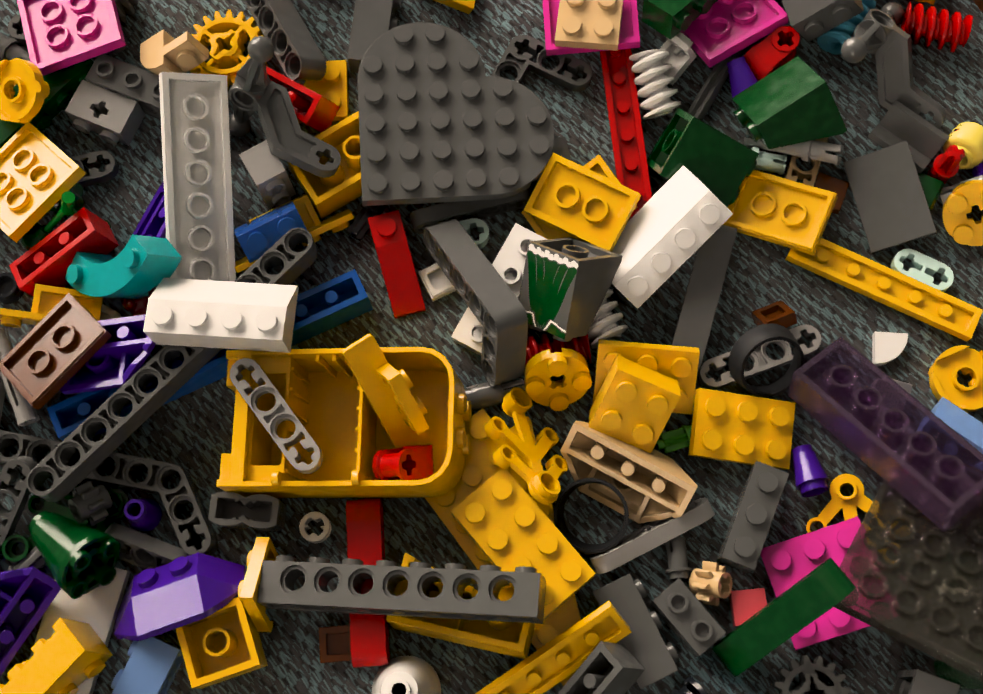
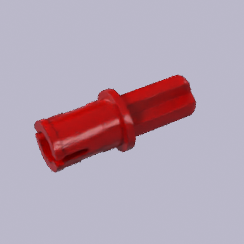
M957 145L949 146L945 153L938 155L934 159L933 167L928 171L927 175L943 181L945 184L949 178L957 174L959 163L965 157L964 149H958Z

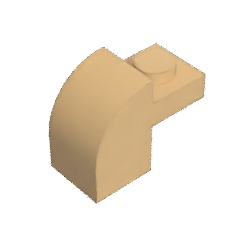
M163 29L140 44L141 64L156 75H159L161 72L186 73L209 59V50L188 31L174 39Z

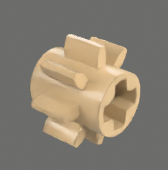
M703 561L702 569L695 568L691 572L689 588L703 604L719 606V598L726 599L732 591V577L728 572H725L726 566L718 565L717 562Z

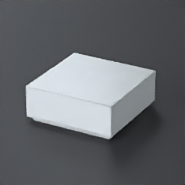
M437 263L418 272L432 302L456 291Z

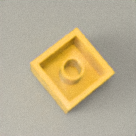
M617 355L589 410V428L652 453L681 397L679 381Z
M238 597L233 598L228 605L207 618L176 628L191 688L203 689L268 666L259 633Z

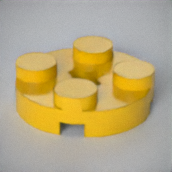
M19 58L0 61V119L8 122L28 124L39 113L44 99L48 97L50 93L49 84L44 81L41 71L32 62ZM14 85H18V87H19V92H18V95H17L16 97H14V95H15V90L13 89Z
M972 180L958 185L943 205L942 218L944 227L958 244L983 246V216H981L979 221H974L973 218L967 217V214L972 212L973 206L978 205L979 209L983 210V180Z
M958 345L945 350L936 358L929 369V384L932 393L938 401L944 397L969 413L983 408V351L978 352L975 349L969 348L970 346ZM958 371H961L963 375L969 374L972 379L968 382L969 387L959 384L957 381L959 377Z
M561 348L562 352L551 353L550 349L544 350L528 361L524 371V384L526 393L533 401L543 406H550L554 411H563L568 408L569 404L582 398L588 389L591 388L592 379L587 360L582 354L573 349ZM564 375L563 379L558 381H552L551 379L552 376L560 377Z

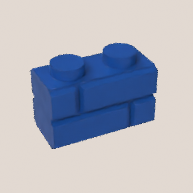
M293 201L252 220L249 225L245 223L235 228L234 233L248 261L251 263L259 259L289 230L298 227L306 229Z

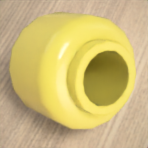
M975 122L958 124L944 143L943 153L946 152L949 146L957 145L958 149H964L965 157L959 163V169H973L983 161V126Z

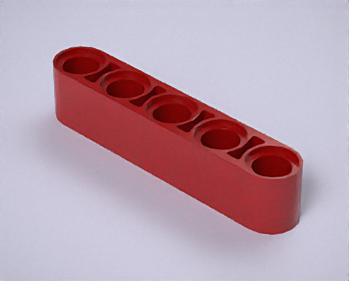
M381 498L347 500V557L361 560L363 565H376L377 560H385ZM367 579L363 582L361 594L368 593L372 589L373 579ZM349 613L353 668L389 665L390 651L388 624H386L387 615Z

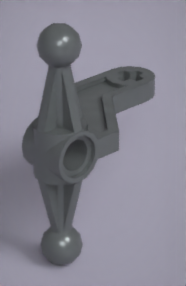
M889 2L882 6L881 10L870 9L863 20L856 26L851 38L843 42L841 47L842 57L849 63H858L866 57L867 53L874 54L876 57L879 104L889 110L897 100L922 118H924L923 114H927L930 111L934 116L933 121L929 123L940 129L946 120L944 108L940 103L914 85L911 36L897 26L904 18L903 7L899 3Z
M263 36L254 37L247 47L250 58L237 71L235 81L228 92V98L233 104L234 113L229 116L230 133L236 137H243L251 130L249 117L257 111L272 155L322 178L333 176L341 162L340 153L332 145L301 130L287 88L271 81L267 75L266 62L274 55L272 41ZM322 156L328 158V162L325 165L319 163Z

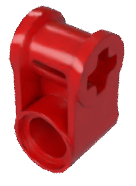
M780 26L745 53L743 57H745L746 62L758 81L794 59L797 51L796 48L800 41L799 33L791 26Z
M433 445L402 446V448L377 451L372 461L375 477L378 480H420L430 477L434 474Z

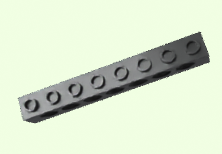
M284 555L276 556L275 561L263 560L257 603L268 609L543 624L546 580L533 567H515V572L501 571V567L495 565H481L480 570H466L465 565L457 563H447L445 568H431L432 565L430 563L411 562L410 567L397 566L396 562L389 560H377L376 565H363V561L350 558L342 559V564L330 563L329 559L322 557H310L308 562H296L297 558ZM305 575L304 585L300 589L294 590V583L297 578ZM338 577L339 584L337 588L332 592H328L327 585L329 581ZM367 579H373L372 589L368 593L361 594L363 582ZM407 580L408 587L405 593L395 596L394 590L396 585L400 581ZM436 582H442V592L437 597H429L430 587ZM470 584H478L479 588L476 596L472 599H464L463 592L465 588ZM504 586H514L513 596L507 601H499V591Z

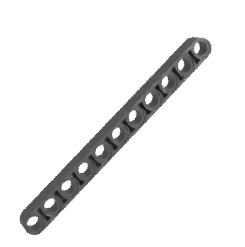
M298 227L289 230L234 282L291 285L317 259L318 250L312 235L304 228ZM298 244H308L306 249L301 252L293 251ZM278 265L284 266L279 274H269L273 267ZM165 345L30 471L26 480L29 491L50 502L63 499L222 348ZM184 357L180 367L171 369V364L176 358ZM158 380L157 388L153 392L146 393L147 385L152 381ZM132 404L133 408L130 414L121 417L120 413L123 407ZM106 428L105 437L95 442L96 433L100 429ZM76 452H80L79 461L75 465L69 466L71 456ZM53 476V485L50 489L44 491L43 484L45 480Z

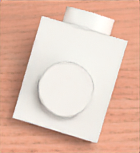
M681 32L671 40L667 38L666 42L659 49V51H667L670 54L662 60V63L672 64V68L665 72V76H675V80L670 83L672 86L697 57L691 49L693 42Z

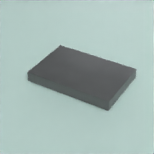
M907 140L843 162L872 254L937 234Z

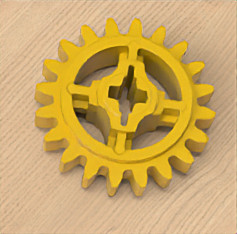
M231 10L227 11L225 18H222L220 13L215 11V20L211 21L207 16H204L205 26L193 25L197 34L191 35L206 48L208 46L211 47L209 52L211 59L207 63L204 61L191 69L190 73L227 75L229 90V86L233 85L237 71L250 58L249 54L247 57L243 55L245 51L244 44L247 41H251L254 37H264L254 18L251 17L246 21L242 11L236 18H234Z

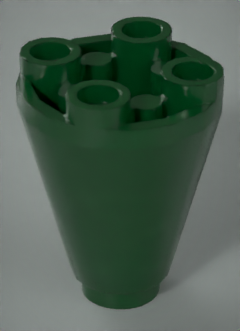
M49 511L40 512L30 522L29 531L34 543L57 584L72 599L80 598L83 594L89 593L100 585L106 586L116 577L117 571L114 568L120 555V543L111 535Z

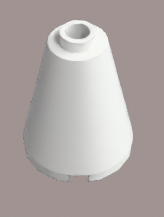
M399 656L391 659L389 665H383L379 669L372 685V694H397V687L400 683L405 685L406 694H441V684L437 672L425 660L415 656Z

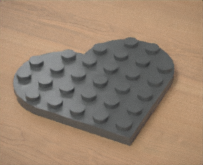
M430 22L403 24L380 35L365 52L359 66L357 81L363 206L503 199L528 189L531 183L544 171L552 156L554 145V127L548 109L541 99L526 86L503 77L486 76L483 61L478 51L459 32L444 25Z

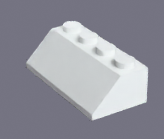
M683 165L627 222L612 251L622 255L621 264L612 284L638 309L733 213Z
M163 278L148 298L143 332L155 344L290 353L299 287L295 285Z

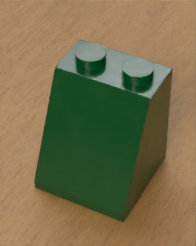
M798 56L732 98L737 108L733 114L742 128L746 127L755 142L761 140L768 149L840 135L847 131L826 81Z
M677 107L649 155L647 164L668 180L684 165L727 207L737 199L740 192L739 186L745 176L748 177L754 171L757 164L756 158L759 154Z

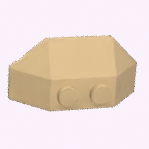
M576 420L560 450L563 458L566 459L574 481L584 478H597L612 484L620 491L627 503L629 519L639 524L671 517H682L698 488V485L672 458L653 449L652 453H648L589 428L588 422ZM589 483L578 487L580 492L624 515L622 501L611 488L598 483Z

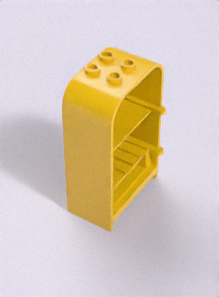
M380 347L387 362L397 371L403 369L409 376L413 387L409 389L412 396H417L428 412L424 415L430 427L425 431L430 439V442L426 445H433L434 474L420 480H378L372 469L374 455L379 450L395 449L346 362L342 354L344 348L291 349L290 353L226 350V358L228 359L226 386L235 392L231 453H221L220 478L217 479L216 487L224 491L238 493L245 498L254 494H266L275 498H427L444 495L453 489L462 477L465 455H470L471 436L466 434L465 430L466 421H471L472 418L471 401H467L464 385L446 357L435 349L425 347ZM249 358L262 368L323 453V462L316 472L312 474L298 472L290 464L230 379V369L236 361ZM245 368L241 371L243 375L241 380H246L254 390L259 385L251 376L253 371L250 372ZM270 393L262 395L257 402L258 409L261 411L271 410L276 403V398ZM290 420L281 422L277 428L278 437L283 439L291 437L295 432V424ZM300 442L293 445L302 457L298 464L304 461L309 465L313 462L311 455L314 453V450L307 452Z

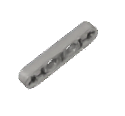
M805 324L789 329L797 341L802 333L806 338L811 337L813 339L809 344V348L805 344L799 345L803 351L804 358L815 353L821 345V334L815 327ZM773 340L756 348L749 356L753 361V369L744 371L745 380L792 363L794 357L791 354L790 344L792 343L784 340ZM770 344L779 345L783 349V358L772 360L766 354V347ZM730 352L708 359L703 363L698 374L699 382L703 387L719 390L737 383L733 377H730V371L722 373L718 378L719 382H715L713 378L706 377L710 370L709 367H713L715 371L722 370L727 365L724 362L728 360L729 365Z
M249 358L236 361L230 369V379L290 464L298 472L303 474L316 472L323 462V453L262 368ZM245 368L250 372L253 371L251 376L259 385L254 390L246 380H241L243 377L241 371ZM264 394H273L276 398L274 407L268 411L259 410L257 406L258 399ZM286 420L293 421L295 424L294 434L285 439L278 437V425ZM300 442L307 452L314 450V453L311 455L313 462L309 465L304 461L298 464L302 457L293 445Z
M699 498L688 504L682 517H671L653 521L624 536L610 550L592 554L590 560L597 574L607 573L708 521L715 513L707 498Z

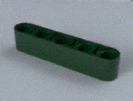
M829 558L729 633L712 650L736 677L841 602L856 586L832 558Z

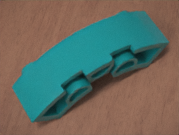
M132 234L124 249L114 258L111 255L76 252L71 265L67 268L65 280L75 290L91 297L141 299L148 296V292L155 286H158L163 278L171 277L182 257L167 238Z

